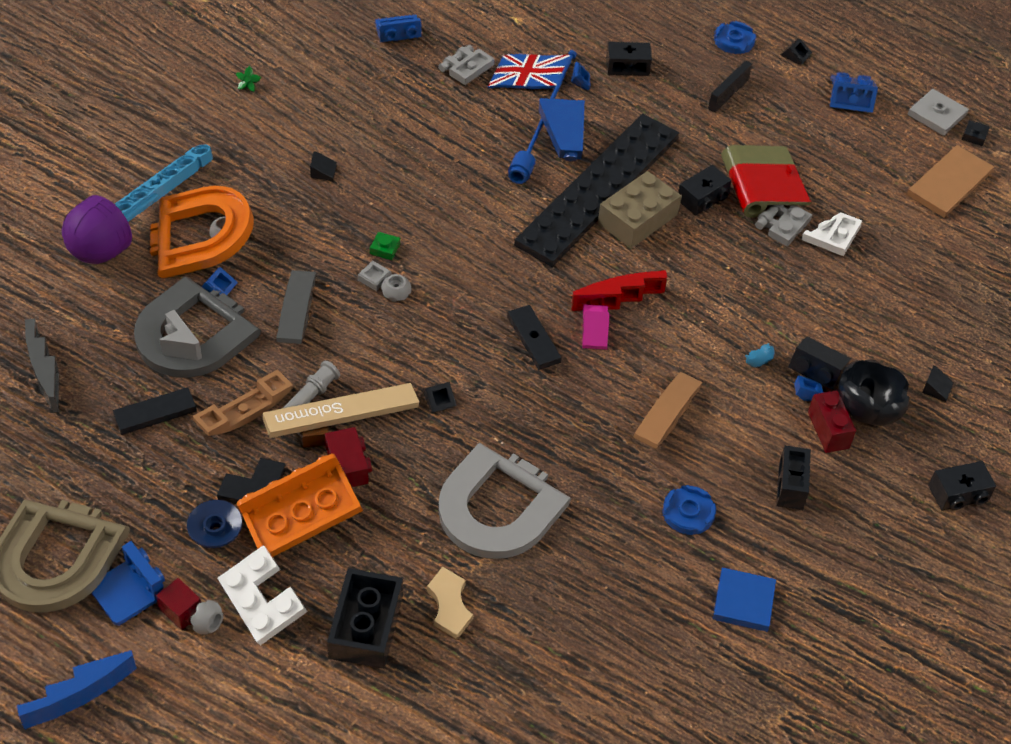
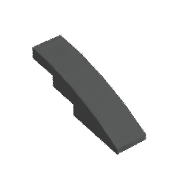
M291 271L280 315L276 342L302 344L309 321V310L312 303V291L316 282V272Z
M35 318L25 319L26 344L36 380L42 395L53 413L59 412V368L55 356H49L50 353L45 337H40Z

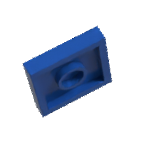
M722 567L712 620L768 632L776 579Z

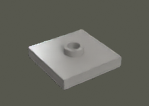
M931 89L909 109L907 115L944 136L967 115L969 109L940 92Z

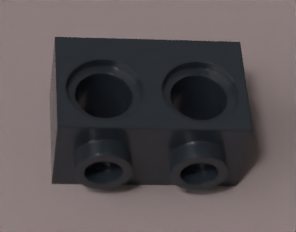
M784 445L778 468L776 506L798 510L804 509L809 494L811 449Z

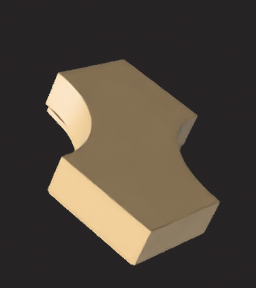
M442 567L427 585V592L435 599L439 609L434 620V626L453 638L458 639L473 620V614L466 609L461 599L466 580Z

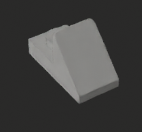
M175 310L166 313L167 325H165V330L168 335L160 339L162 354L192 360L201 359L200 343Z

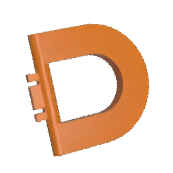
M207 186L160 198L159 222L150 225L151 256L158 255V276L160 278H168L218 265L236 254L247 242L254 224L253 213L245 197L240 192L229 187ZM210 212H217L226 216L223 228L211 239L170 249L172 221Z

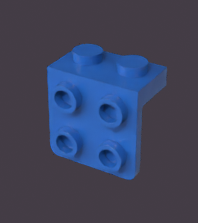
M132 541L122 546L125 562L107 572L102 582L91 593L115 625L123 624L157 602L156 595L164 589L163 582L165 578L158 567H151L149 564L150 559L142 547L137 549Z

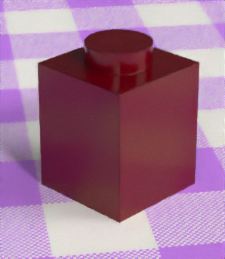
M177 578L156 595L159 609L180 630H183L188 625H192L191 617L196 613V608L201 603V598L183 581Z

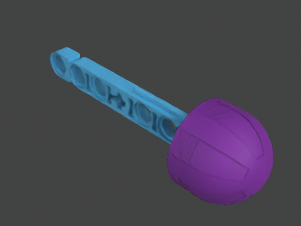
M204 144L193 147L184 156L176 159L115 204L102 196L92 195L76 205L66 215L62 225V237L67 250L78 260L89 264H100L118 256L132 242V232L128 222L196 173L200 167H204L213 160L211 147Z

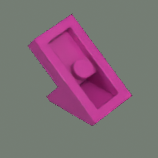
M584 304L582 348L607 350L609 329L608 306Z

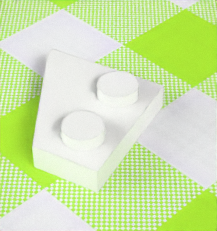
M839 213L833 216L832 219L820 223L817 229L811 232L809 230L804 231L802 240L844 256L861 228L862 220Z

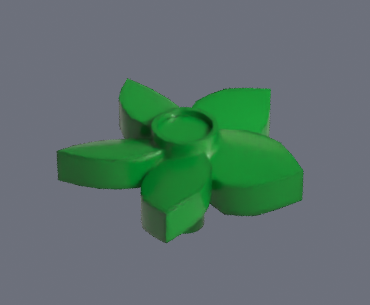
M248 66L245 74L242 72L236 73L237 78L242 80L238 85V90L248 87L250 91L254 92V83L259 82L261 77L254 74L252 67Z

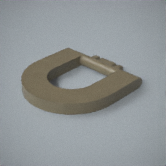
M25 499L0 537L1 596L16 608L37 613L57 611L78 603L91 594L104 579L129 535V526L100 519L102 516V510L95 508L92 510V507L73 502L70 504L66 500H62L58 507H53ZM49 520L93 531L75 563L65 573L51 579H36L24 572L25 559Z

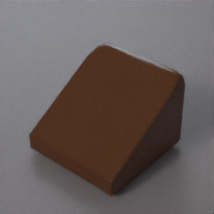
M328 426L302 431L303 448L325 445L324 433H328Z

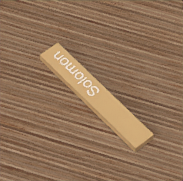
M407 383L263 412L262 419L269 438L418 408L419 400L412 384Z

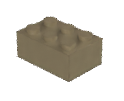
M646 171L600 204L598 224L632 249L678 215L682 195L649 171Z

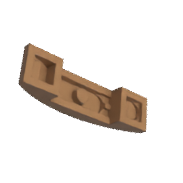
M277 369L257 380V388L219 409L213 404L193 415L192 420L208 436L235 430L258 418L263 412L270 410L293 389V384Z

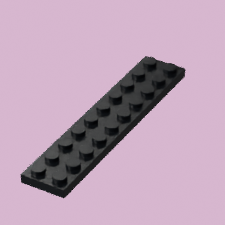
M642 113L515 238L514 246L553 267L598 221L600 204L644 174L678 140L679 132Z

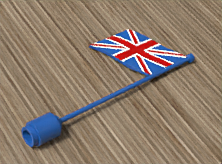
M570 50L568 55H503L488 85V89L500 87L525 89L555 88L550 99H555L570 63L575 59L577 53L574 50ZM542 118L527 151H518L509 166L508 176L513 183L523 184L529 179L536 160L531 151L544 124Z

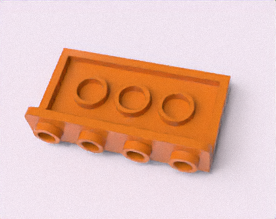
M335 454L322 456L304 468H298L290 475L280 480L272 481L266 487L256 492L246 494L236 503L257 549L264 545L272 557L363 511Z

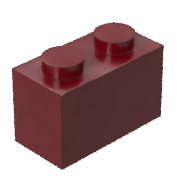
M838 390L814 394L808 415L825 453L850 449L856 429Z
M356 427L324 433L327 455H336L351 487L369 484L368 473L372 472L370 458L364 457L363 452L366 451L363 436L358 437Z

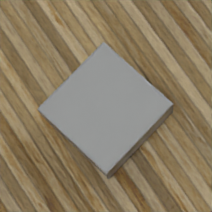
M371 261L358 274V281L378 291L385 278L392 274L390 270Z

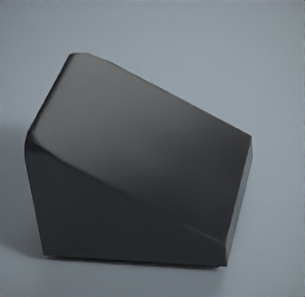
M797 38L780 55L802 65L812 52L800 38Z
M314 151L310 164L311 178L333 181L337 162Z
M933 365L922 393L946 402L954 382L938 367Z
M450 382L423 390L432 413L457 406Z

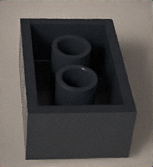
M352 568L347 569L327 640L328 659L385 669L403 599L402 577Z

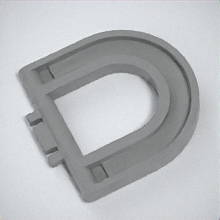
M478 443L443 484L439 496V518L446 535L464 551L483 558H509L524 553L536 545L569 506L571 498L547 484L545 481L548 478V474L544 471L537 476L540 469L524 459H521L516 464L519 460V456L516 454H512L509 459H506L485 445ZM496 469L501 470L538 493L514 522L502 527H490L479 523L471 516L467 507L470 498Z

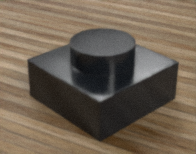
M969 120L961 140L983 147L990 126Z

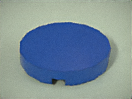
M730 21V24L726 25L725 23L720 24L716 28L714 35L715 44L721 50L732 54L749 52L754 47L756 34L753 33V29L745 23Z
M685 485L679 489H673L667 494L664 499L662 513L667 524L677 532L688 535L701 534L713 524L716 515V505L711 500L708 492L699 487Z

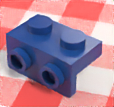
M416 14L375 19V27L380 42L421 37V19L417 18Z

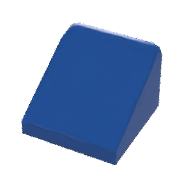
M219 266L201 287L209 293L217 290L221 291L219 295L222 293L228 295L238 282Z

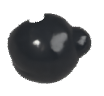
M877 360L853 361L846 366L840 377L839 395L848 414L860 423L874 426L890 425L903 417L910 404L909 396H907L909 383L906 377L899 370L884 366V364Z

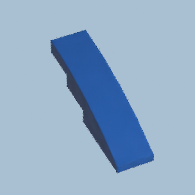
M132 650L73 667L75 678L45 686L47 697L17 705L18 715L24 729L60 717L85 705L114 687L137 669Z

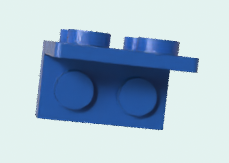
M843 72L831 75L833 88L830 107L873 113L878 86L871 80L870 76L858 75V78L849 77L850 74Z

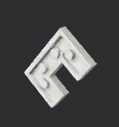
M264 545L218 577L222 587L259 645L268 641L308 612L291 587L271 601H266L258 585L281 569Z

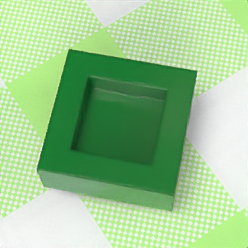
M378 232L370 246V254L393 260L400 246V237Z

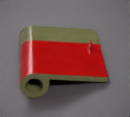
M731 145L723 150L721 154L722 160L746 217L754 218L765 211L767 205H810L811 201L787 146Z

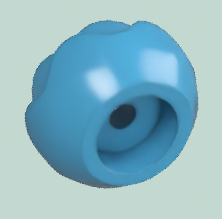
M768 343L767 345H762L758 350L751 351L749 355H745L746 363L757 368L773 360L775 354L774 347Z

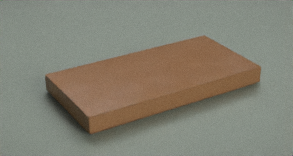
M956 145L908 189L907 196L945 218L993 172L994 166Z

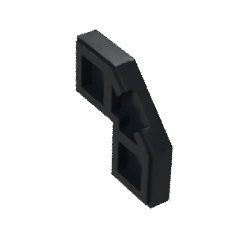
M260 458L252 479L226 473L217 493L218 500L236 504L246 494L256 492L266 487L270 482L282 479L286 470V463Z

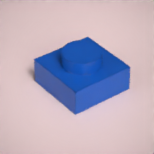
M799 375L797 376L794 383L796 395L802 400L810 402L814 394L823 393L820 383Z

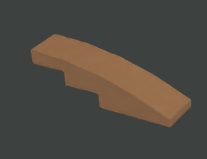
M679 372L652 406L634 433L633 438L657 449L676 427L678 419L688 409L691 399L700 391L703 382L683 372Z

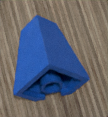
M540 98L539 113L558 157L564 158L566 161L581 159L583 153L585 101Z

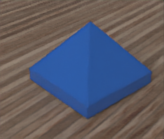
M577 61L574 65L571 83L589 90L590 73Z

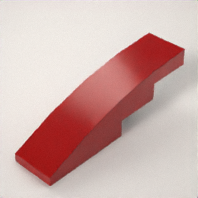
M666 270L617 276L573 291L571 310L583 311L584 304L608 306V310L620 309L621 302L642 301L643 294L665 293L667 282Z

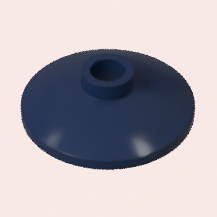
M210 500L201 503L192 510L187 519V531L190 538L196 544L206 548H218L231 543L237 538L242 529L241 513L233 504L223 500ZM214 527H219V529L211 530Z

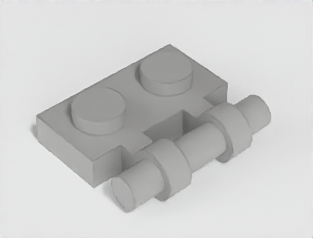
M467 45L466 47L459 48L453 56L444 58L438 67L441 72H445L448 69L451 77L466 85L494 65V58L480 49L474 51L471 45Z
M769 205V209L763 211L758 216L755 226L760 230L764 227L768 228V236L788 247L811 221L812 214L796 205H791L788 209L784 205ZM776 215L780 218L776 220L773 217Z

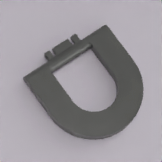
M186 276L142 310L135 323L134 338L141 359L150 368L164 375L188 378L205 375L222 367L256 340L261 334V330L241 316L245 310L241 305H237L236 301L224 293L219 295L221 291L213 290L209 293ZM201 301L230 322L212 338L200 345L202 358L199 360L171 357L162 354L160 339L163 336L165 325H167L165 314L172 310H175L181 316L193 305Z

